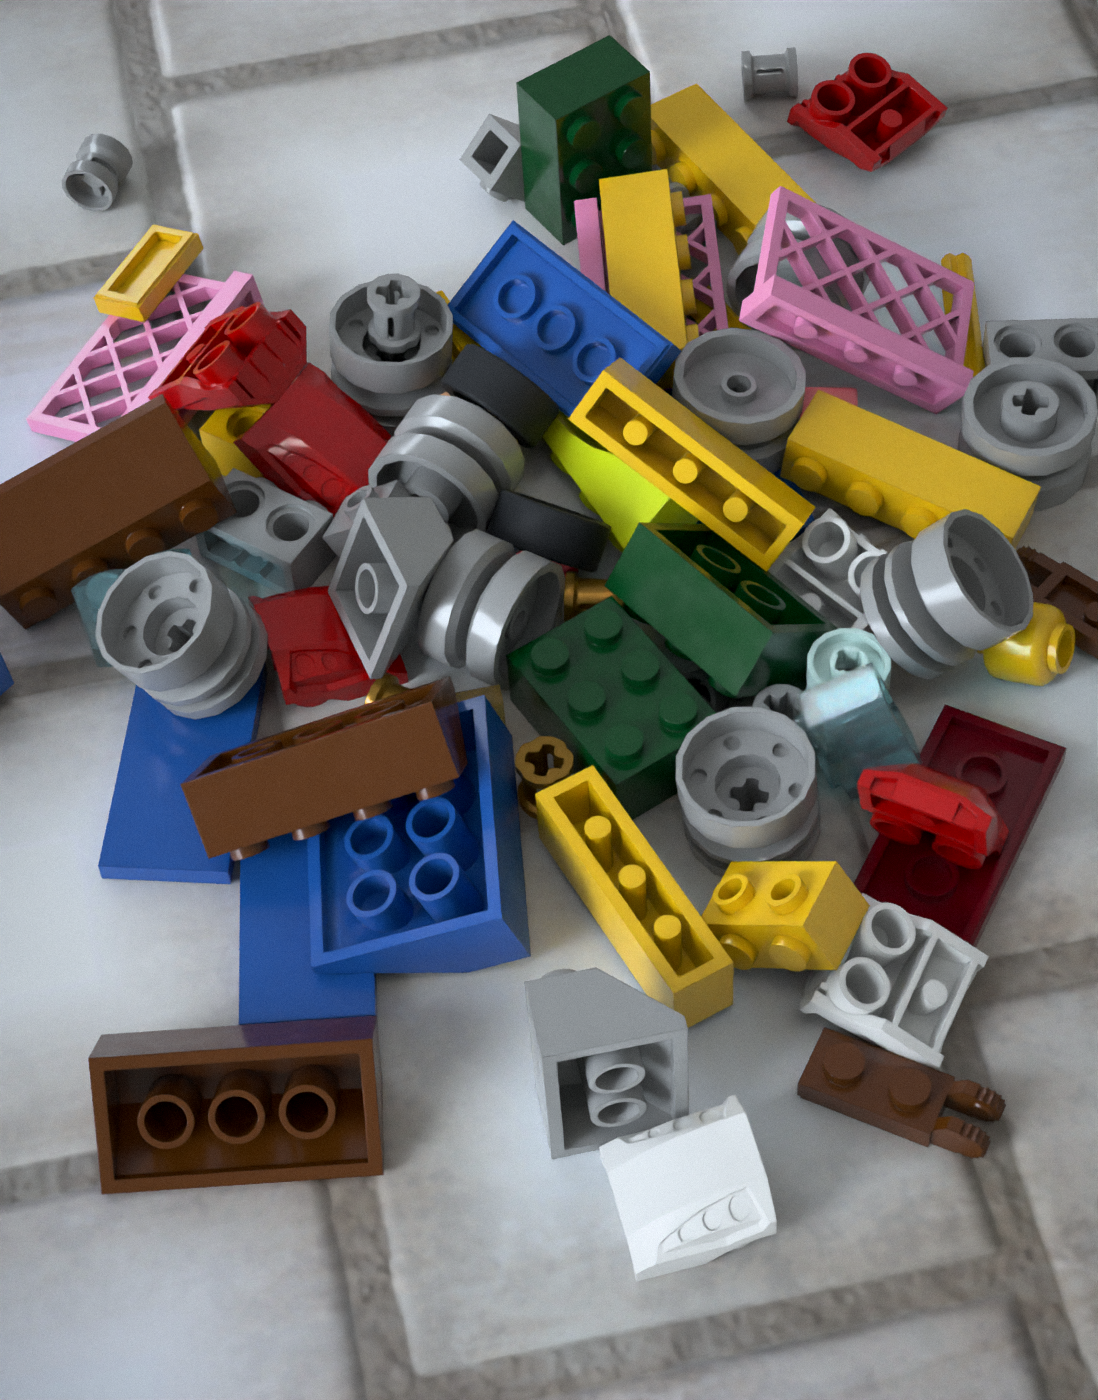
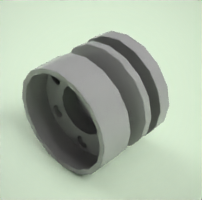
M367 282L359 284L343 294L330 312L331 380L338 388L359 403L391 436H394V431L417 399L433 394L440 395L446 392L442 387L441 379L453 364V315L445 299L429 287L418 284L420 287V303L417 309H415V319L420 323L421 338L418 344L403 353L390 354L382 352L368 339V325L374 317V311L367 303V288L371 283ZM394 291V304H397L400 299L399 291ZM391 323L388 329V334L391 337L394 336V323Z
M967 509L948 514L920 531L915 540L900 543L893 547L890 553L882 554L873 559L861 574L860 596L865 617L877 641L894 662L911 675L929 680L941 676L954 669L955 665L972 659L977 650L981 651L991 648L1026 629L1033 617L1031 585L1028 574L1016 550L1000 529L983 515Z
M166 551L144 557L127 568L108 589L97 613L95 637L102 657L177 716L195 720L218 715L238 703L256 683L267 658L268 634L261 616L189 554Z
M732 707L706 717L686 735L676 755V785L679 802L682 806L685 837L695 858L713 874L723 877L731 861H804L811 855L820 835V802L817 787L815 751L802 728L786 715L766 708Z

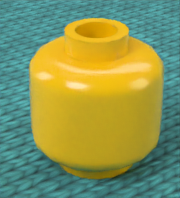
M1033 602V617L1026 629L991 648L981 651L977 650V653L983 654L984 665L988 673L995 678L1033 686H1044L1054 680L1057 674H1063L1069 668L1075 649V631L1072 625L1066 623V619L1060 609L1049 604Z

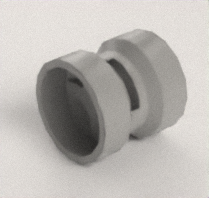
M91 134L85 137L76 154L77 160L72 162L62 179V188L66 196L78 206L90 211H104L111 206L119 191L118 184L124 182L133 165L129 150L120 141L104 134Z

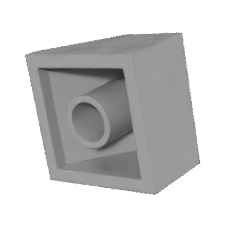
M431 497L362 498L329 585L328 593L370 679H381L415 634L418 628L423 600L434 573L453 546L454 539L451 529L442 519Z

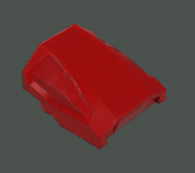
M861 53L852 58L848 70L844 74H838L834 80H825L818 83L814 87L809 100L804 99L801 104L797 103L790 109L787 122L790 125L801 127L814 139L831 151L850 160L858 168L873 172L888 164L928 133L945 116L948 107L908 73L892 70L889 63L883 57L874 53Z
M260 301L248 307L241 306L209 321L204 327L205 330L148 398L152 400L163 394L175 410H217L276 403L307 364L306 325L291 309L269 312Z
M308 362L279 400L273 403L233 443L261 474L273 482L280 490L304 501L312 500L321 504L328 512L333 514L334 518L346 496L351 495L363 486L369 485L368 469L392 436L359 403L338 388L324 371Z
M329 586L307 587L264 598L254 595L248 597L249 606L261 616L267 631V650H270L273 667L277 671L286 705L296 704L301 707H315L329 699L351 701L367 696L376 680L369 678L328 593ZM399 654L386 673L396 676L401 685L409 681L401 654Z
M919 763L868 767L863 769L857 782L861 808L873 813L869 823L877 832L891 840L907 845L919 844L924 830L936 834L932 843V849L938 855L956 865L970 869H980L986 856L988 857L991 853L1000 855L1009 835V829L985 789Z

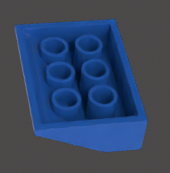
M485 695L457 702L468 763L460 777L453 779L455 788L426 800H418L415 792L391 799L393 807L390 810L365 820L356 821L353 812L330 819L331 828L307 838L311 968L316 974H361L373 972L468 973L531 957L513 739L511 733Z

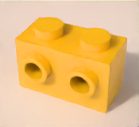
M731 861L721 881L715 887L712 897L701 917L734 962V968L740 970L777 968L795 972L805 969L837 970L870 905L837 861Z

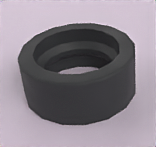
M467 344L441 379L442 387L450 396L458 397L481 407L499 420L517 440L518 444L525 448L533 449L559 414L558 405L538 385L501 358L475 344Z
M502 489L486 533L513 544V547L516 549L529 551L569 567L596 572L611 531V526L567 508L518 492Z

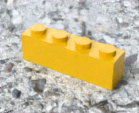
M697 83L651 104L652 165L657 164L662 170L667 169L668 177L672 183L678 182L683 184L688 189L690 197L711 194L717 228L733 243L738 255L746 248L750 235L768 210L771 193L778 187L782 186L816 203Z
M667 169L599 179L610 295L682 351L688 342L699 337L698 324L687 325L686 315L697 314L692 278L685 280L681 278V270L692 269L687 234H676V227L687 225L682 191L671 192ZM675 361L656 383L661 389L673 387Z
M621 357L601 372L568 418V420L766 572L816 508Z
M819 389L787 439L780 477L794 482L798 487L806 491L819 493L848 506L860 515L873 517L900 529L914 539L920 531L948 514L967 509L983 515L1000 529L1014 549H1016L1030 523L1041 490V486Z
M592 765L535 793L540 840L646 995L684 1015L688 1028L733 1005L734 962L596 768Z

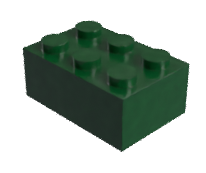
M610 35L516 82L525 209L562 245L577 239L574 201L597 198L599 211L602 210L599 179L652 171L650 71Z
M639 522L604 585L623 601L621 607L631 618L655 628L666 638L664 644L672 653L682 659L695 662L709 674L708 682L715 690L733 699L757 696L764 688L775 684H789L805 693L807 686V654L813 642L824 633L839 629L769 571L766 572L705 524Z
M612 596L506 655L511 702L540 736H552L566 744L567 749L574 756L573 775L593 765L632 820L678 793L676 785V755L686 735L706 717L716 714V712Z

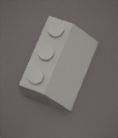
M597 967L580 971L558 969L543 975L540 979L524 982L535 1087L552 1159L599 1150L600 1146L617 1137L649 1130L668 1121L689 1115L688 1027L684 1015Z

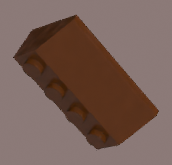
M163 394L0 484V605L25 630L40 621L50 618L56 612L92 592L104 588L112 581L118 579L127 568L144 557L166 552L195 535L211 529L215 524L237 513L216 460Z
M449 676L210 755L180 784L208 859L228 852L233 861L245 859L270 847L268 839L290 832L294 841L307 839L331 828L330 819L353 812L356 821L365 820L390 810L393 807L391 799L415 792L418 800H426L455 788L453 779L460 777L468 761L455 688L451 677Z
M377 1016L102 1034L88 1058L102 1195L384 1175L383 1081Z

